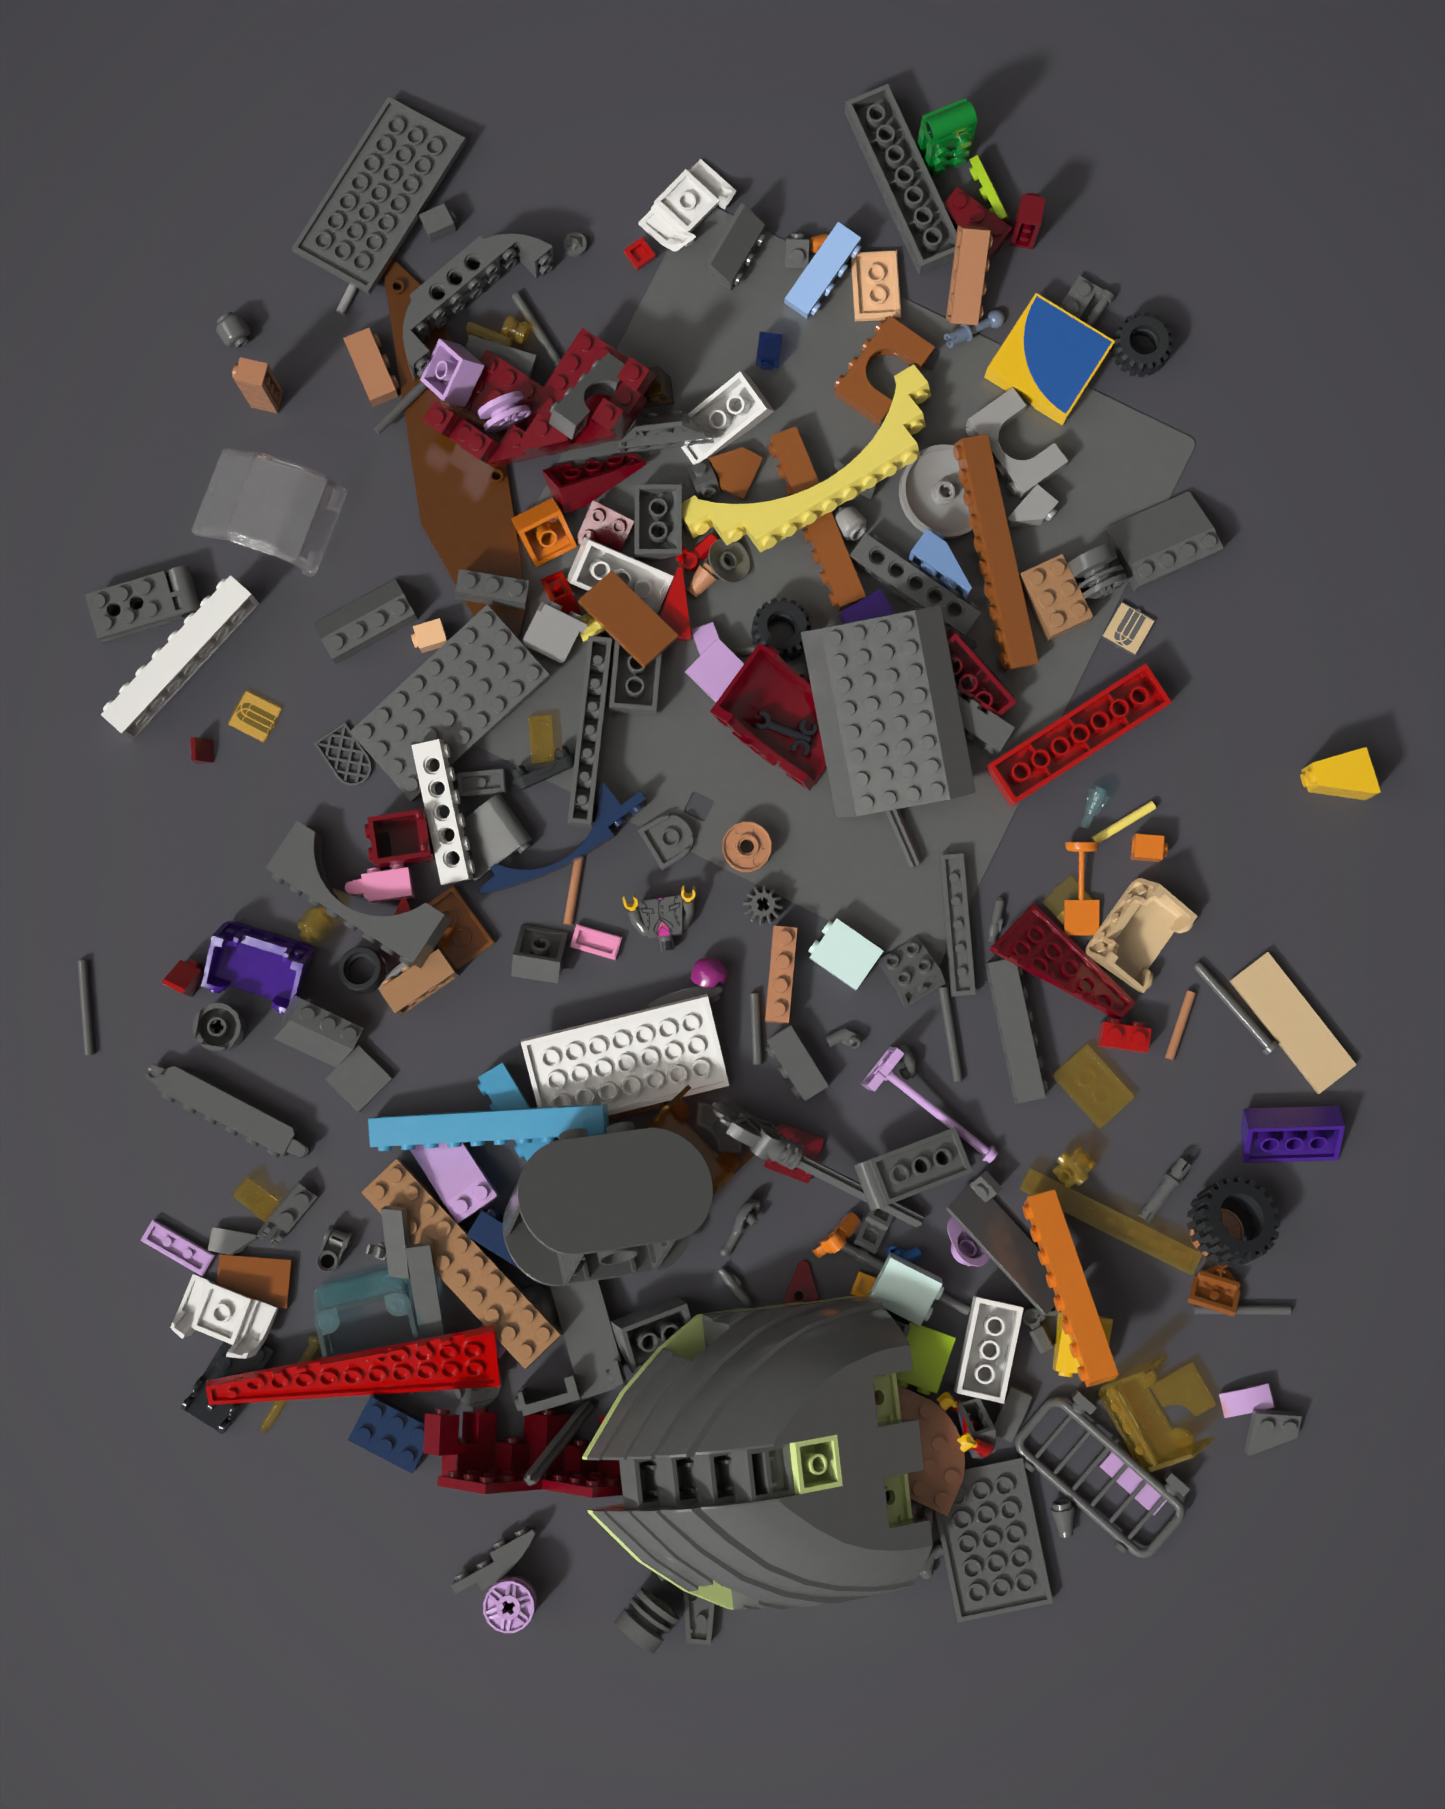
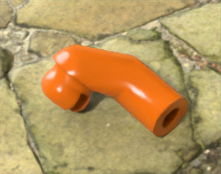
M821 234L811 237L809 240V251L817 253L829 235Z

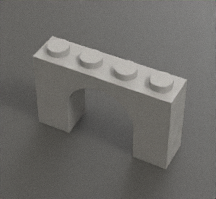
M1012 387L970 417L966 423V432L969 437L988 434L996 473L1000 477L1004 476L1011 493L1018 495L1022 499L1037 484L1040 486L1064 469L1068 460L1055 443L1028 460H1016L1005 454L999 444V432L1005 425L1024 413L1027 406Z

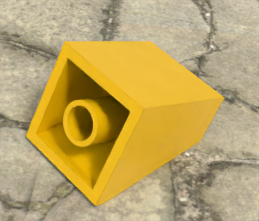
M1367 747L1313 762L1301 770L1300 778L1302 785L1307 787L1310 793L1367 800L1381 793Z
M1059 1312L1053 1370L1059 1371V1376L1073 1377V1373H1078L1077 1368L1080 1366L1077 1358H1073L1069 1347L1071 1340L1069 1334L1066 1335L1063 1331L1061 1321L1064 1319L1062 1313ZM1099 1316L1109 1345L1113 1319Z

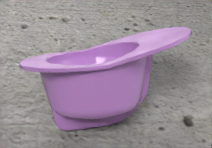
M950 1217L947 1231L952 1242L951 1253L957 1262L968 1267L971 1265L977 1267L985 1265L990 1257L953 1217Z

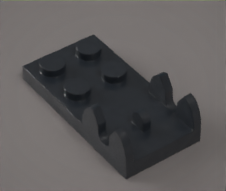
M223 1342L204 1374L194 1384L190 1396L182 1403L181 1409L215 1429L218 1433L224 1434L243 1403L209 1405L206 1382L207 1380L264 1370L276 1351L267 1344L263 1343L255 1356L244 1359L226 1357L232 1345Z

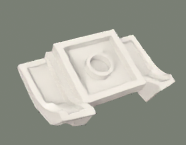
M700 159L690 170L685 169L654 201L651 210L638 224L658 243L676 252L694 242L696 236L691 232L717 205L724 210L726 209L736 190Z
M193 1274L170 1328L182 1339L192 1336L194 1331L197 1330L232 1345L226 1357L246 1359L255 1356L267 1339L279 1308L258 1299L249 1298Z

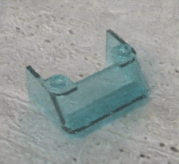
M388 1269L319 1286L314 1293L315 1326L322 1357L334 1356L329 1334L336 1331L339 1327L340 1318L338 1311L385 1300L386 1308L391 1315L403 1316L408 1314L413 1338L419 1337L410 1279L390 1277Z

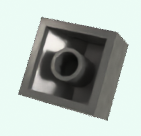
M521 925L513 953L511 976L558 984L563 966L568 932Z

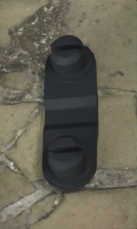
M562 746V751L557 748L554 752L558 760L550 763L547 768L527 773L525 766H518L519 771L515 767L511 772L514 776L512 783L520 790H524L574 767L575 754H570L568 747Z

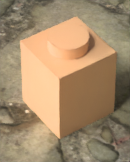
M440 618L413 626L415 633L411 634L414 647H419L422 653L441 648L448 641Z

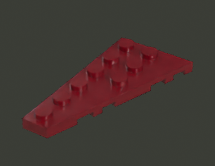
M1035 903L988 949L1114 1019L1120 1020L1136 1003Z

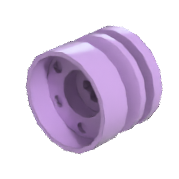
M505 1575L491 1585L483 1602V1614L487 1623L502 1633H515L524 1629L531 1621L537 1606V1594L533 1585L526 1578L518 1575ZM505 1601L514 1603L513 1611L510 1608L507 1610L504 1608Z

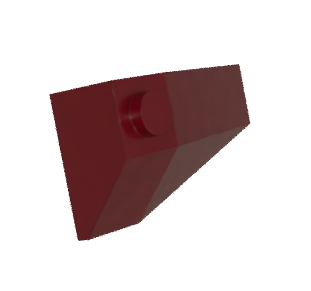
M637 452L608 456L606 461L601 462L586 459V464L572 466V462L562 463L542 471L550 493L559 509L563 513H572L579 508L587 506L593 500L644 467L646 462Z

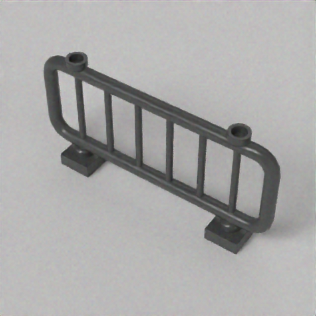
M1077 1389L1071 1395V1398L1074 1400L1073 1404L1059 1397L1048 1399L1016 1436L1015 1447L1024 1459V1466L1032 1473L1036 1469L1117 1541L1114 1545L1122 1553L1126 1554L1129 1551L1139 1558L1151 1557L1185 1518L1184 1504L1176 1495L1179 1492L1182 1496H1185L1190 1488L1170 1470L1163 1476L1167 1482L1164 1486L1083 1415L1085 1411L1091 1415L1097 1407ZM1052 1408H1062L1069 1416L1035 1455L1032 1454L1025 1447L1026 1438ZM1074 1419L1087 1430V1433L1056 1469L1052 1471L1038 1458L1067 1424ZM1090 1435H1093L1106 1448L1071 1488L1057 1474ZM1111 1451L1124 1465L1089 1504L1076 1492V1489L1107 1453ZM1129 1467L1143 1481L1108 1520L1094 1506ZM1148 1484L1162 1497L1132 1532L1126 1536L1112 1523L1142 1488ZM1167 1500L1175 1508V1516L1147 1548L1138 1547L1131 1539L1160 1505Z

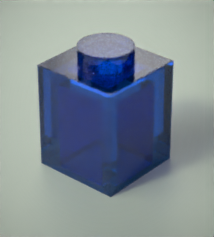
M759 333L756 366H760L764 370L779 368L783 334Z

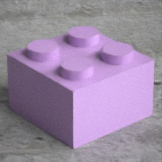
M439 338L420 381L442 401L465 407L485 365L461 344Z

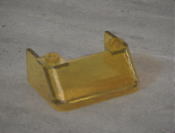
M1165 1354L1135 1366L1116 1377L1115 1380L1107 1382L1099 1389V1398L1130 1453L1148 1472L1194 1458L1214 1441V1438L1210 1436L1195 1442L1190 1432L1185 1428L1177 1427L1172 1429L1148 1387L1154 1385L1157 1380L1154 1369L1168 1359Z

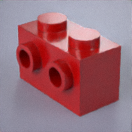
M1108 1018L1107 1022L1100 1023L1097 1047L1143 1054L1148 1053L1151 1029L1145 1028V1023L1131 1022L1130 1026L1123 1025L1122 1020Z

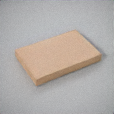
M897 250L859 252L855 258L850 257L855 322L886 320L889 315L896 320H900L901 303Z

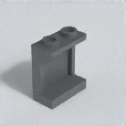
M574 1372L564 1377L567 1388L564 1391L529 1400L526 1388H520L517 1391L516 1397H514L518 1412L522 1411L523 1416L579 1400L581 1396Z

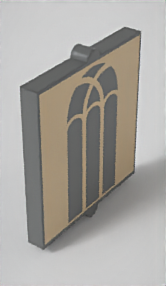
M1121 602L1102 638L1116 645L1117 649L1121 648L1135 656L1155 620L1141 613L1140 609L1136 610Z

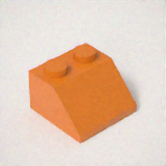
M553 498L511 518L535 567L577 547L561 510Z

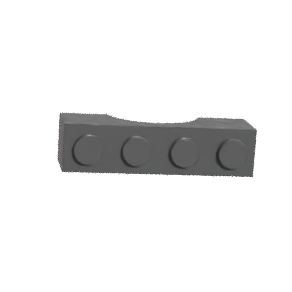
M607 353L603 359L598 358L593 364L589 373L584 372L578 380V384L575 387L571 386L566 391L564 398L561 401L557 400L552 405L549 424L572 440L586 426L590 410L587 408L584 400L599 394L612 397L622 382L617 376L625 364L610 353Z

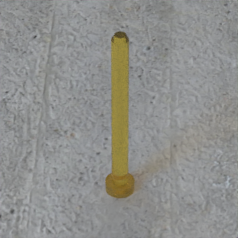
M310 1335L307 1340L309 1345L298 1363L310 1361L318 1348L322 1349L325 1343L321 1339ZM287 1400L274 1402L260 1425V1431L264 1433L269 1431Z

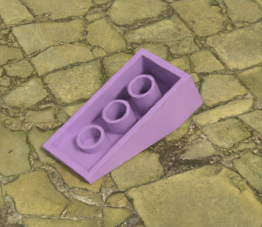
M462 1142L460 1147H447V1143H440L438 1148L425 1149L424 1144L415 1145L416 1149H410L457 1223L463 1222L500 1196L464 1142Z

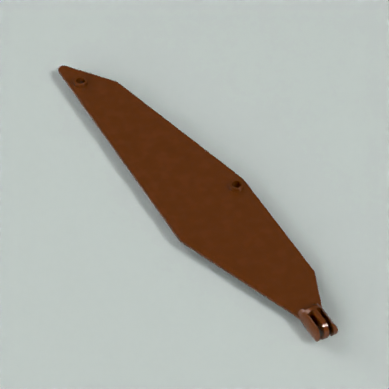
M393 259L384 272L403 399L421 379L419 377L414 381L412 378L403 342V322L406 310L411 302L410 294L421 285ZM400 286L401 289H400V290H394V287ZM446 325L439 329L435 328L430 332L429 338L423 342L430 352V357L439 338L453 342ZM427 387L404 410L421 525L455 585L459 569L523 580L517 534L511 520L514 514L506 465L495 468L479 460L461 448L459 444L424 423L422 420L434 401L447 407L446 402L442 401ZM499 475L501 478L494 480L492 476ZM465 601L473 617L486 605H489ZM489 605L519 638L525 610Z

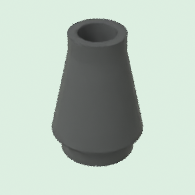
M1070 1499L1053 1501L1050 1510L1059 1536H1072L1074 1534V1505H1072Z

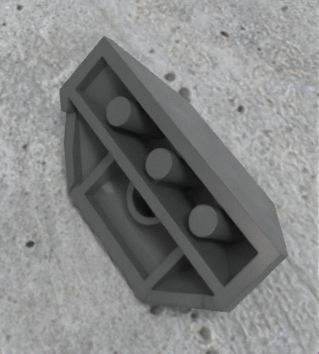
M674 410L669 411L668 415L659 416L658 413H649L644 418H639L624 438L620 440L618 449L622 453L709 444L714 443V438L686 413Z

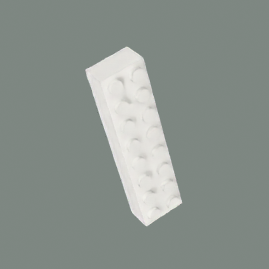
M231 575L218 583L217 590L212 596L208 595L203 599L199 610L196 613H191L185 619V625L179 631L175 630L169 636V642L163 648L160 647L153 653V659L147 665H143L137 670L136 677L131 683L127 682L121 687L118 697L115 700H110L104 706V712L101 716L131 741L138 736L259 605L254 596Z

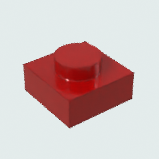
M642 237L623 250L625 256L637 271L656 258L655 253Z

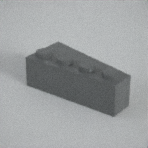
M957 689L966 739L971 742L975 739L982 744L981 748L988 753L993 754L996 752L999 754L1015 727L991 711L987 710L984 712L982 710L983 707L973 699H963V695Z

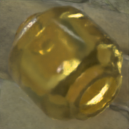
M321 907L308 908L297 923L298 929L301 931L299 935L307 942L311 943L312 940L322 941L333 926L332 917L325 913L326 910Z

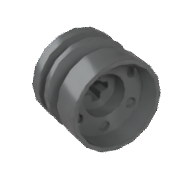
M1111 543L1093 548L1068 563L1075 580L1085 578L1078 585L1081 591L1087 590L1082 594L1085 601L1105 597L1129 580L1126 574L1118 575L1123 571L1122 565L1110 566L1118 558Z
M640 1587L636 1594L642 1601L634 1597L630 1600L636 1611L633 1612L624 1608L614 1623L637 1645L654 1654L664 1641L658 1629L670 1633L672 1627L665 1620L676 1625L680 1618L661 1597Z

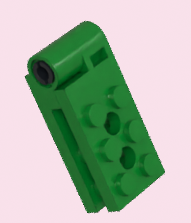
M966 98L922 116L917 148L922 159L925 158L924 163L930 175L938 176L949 167L962 166L969 159L977 126V116L973 105Z

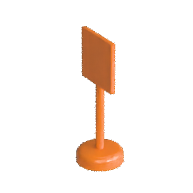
M1065 842L1067 851L1079 852L1078 900H1064V933L1067 936L1095 935L1099 929L1100 900H1084L1085 852L1097 851L1098 842Z

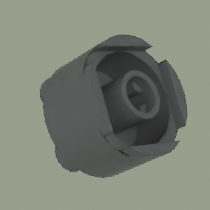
M223 1003L207 1005L196 1014L193 1021V1033L196 1039L204 1048L217 1052L230 1051L237 1048L245 1036L246 1024L243 1015L236 1008ZM221 1023V1025L224 1026V1029L220 1031L216 1030L215 1026L220 1025Z

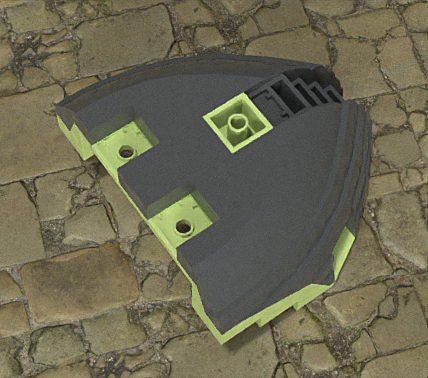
M846 1296L813 1302H793L758 1308H737L697 1314L659 1346L623 1388L582 1456L584 1460H619L624 1503L590 1509L588 1513L638 1562L683 1591L730 1610H755L759 1608L783 1610L787 1608L838 1604L912 1587L914 1579L920 1574L929 1557L933 1542L930 1520L912 1518L907 1473L924 1470L919 1420L901 1419L896 1378L897 1372L913 1370L909 1342L894 1319L883 1308L882 1302L868 1296ZM875 1391H877L879 1395V1400L876 1404L874 1395ZM886 1491L890 1494L888 1503L886 1501Z

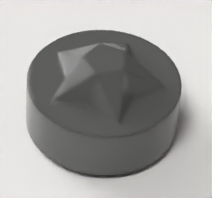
M578 232L569 233L564 239L565 252L571 257L582 256L587 249L586 238Z

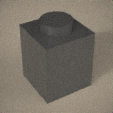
M444 203L419 214L421 223L431 243L456 232L454 223L457 222V219L452 209L447 210Z

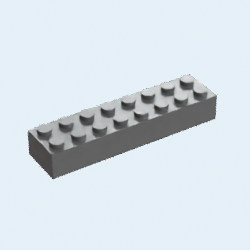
M883 85L846 101L844 111L918 275L952 262L957 236L956 230L889 85Z

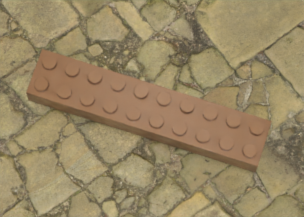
M394 1160L361 1192L380 1213L381 1208L384 1206L406 1208L410 1245L431 1243L435 1273L485 1327L495 1325L497 1340L524 1369L530 1368L563 1336V1333L481 1245L466 1236L468 1231L455 1221L451 1213L401 1160Z

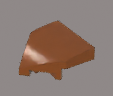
M744 447L708 458L721 489L740 500L745 498L763 457Z
M1216 1265L1205 1271L1198 1272L1197 1276L1193 1278L1187 1302L1234 1317L1240 1297L1239 1288L1241 1284L1235 1281L1227 1269L1228 1265Z

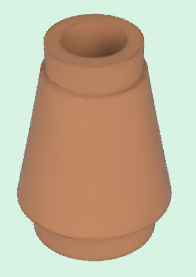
M705 562L702 566L699 565L686 589L697 598L717 581V576Z

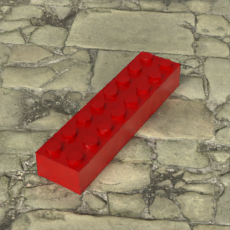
M1145 663L988 764L985 769L1009 806L1013 807L1165 709L1172 702Z

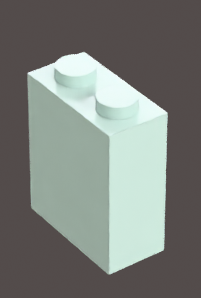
M836 918L834 923L829 920L822 930L825 936L820 942L815 940L808 950L811 953L809 959L856 991L883 950Z
M890 1252L868 1297L877 1299L882 1302L883 1308L921 1326L923 1320L928 1321L933 1311L931 1305L934 1299L939 1300L944 1287H942V1278Z

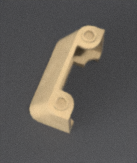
M1138 878L1128 886L1086 947V954L1128 985L1144 993L1153 983V973L1148 970L1173 933L1189 931L1197 915L1161 884Z

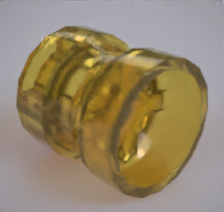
M508 315L501 330V337L505 339L511 338L517 344L523 346L530 333L531 324L525 321L519 322L515 317Z

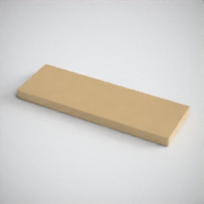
M1269 952L1263 954L1230 980L1234 988L1317 1094H1320L1356 1066L1353 1059Z

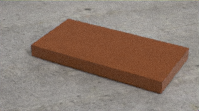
M612 570L578 600V604L643 668L647 667L678 638V634Z

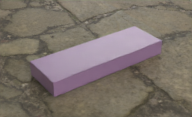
M155 1219L151 1221L140 1240L201 1276L205 1275L216 1256L214 1253Z
M1110 1451L1098 1466L1113 1478L1124 1463ZM1128 1467L1116 1482L1131 1495L1143 1479ZM1146 1484L1136 1495L1135 1499L1150 1511L1162 1496L1150 1485ZM1165 1500V1501L1160 1505V1507L1154 1512V1514H1153L1154 1516H1155V1514L1161 1509V1507L1167 1502V1500Z

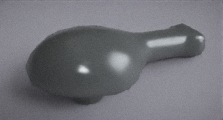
M747 1200L739 1208L733 1229L720 1250L722 1256L729 1257L740 1235L750 1226L753 1227L759 1222L756 1218L761 1205L759 1200Z

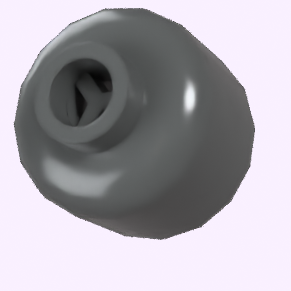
M228 312L217 320L216 332L226 346L240 348L249 341L247 337L250 335L251 329L241 314Z

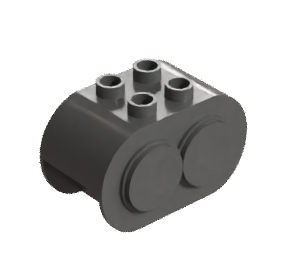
M632 1122L613 1124L606 1128V1134L588 1136L587 1130L584 1128H575L562 1132L558 1136V1141L543 1146L530 1157L506 1206L503 1216V1236L511 1258L528 1277L549 1286H564L659 1271L670 1267L683 1255L689 1244L691 1234L703 1224L710 1211L713 1197L712 1179L709 1168L700 1152L689 1141L676 1133L660 1128L635 1130L634 1123Z

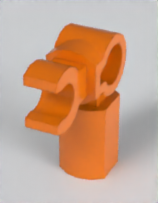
M852 1212L846 1214L834 1228V1231L819 1241V1246L814 1248L812 1252L818 1258L826 1253L838 1252L847 1243L846 1239L860 1225L861 1222L858 1216Z

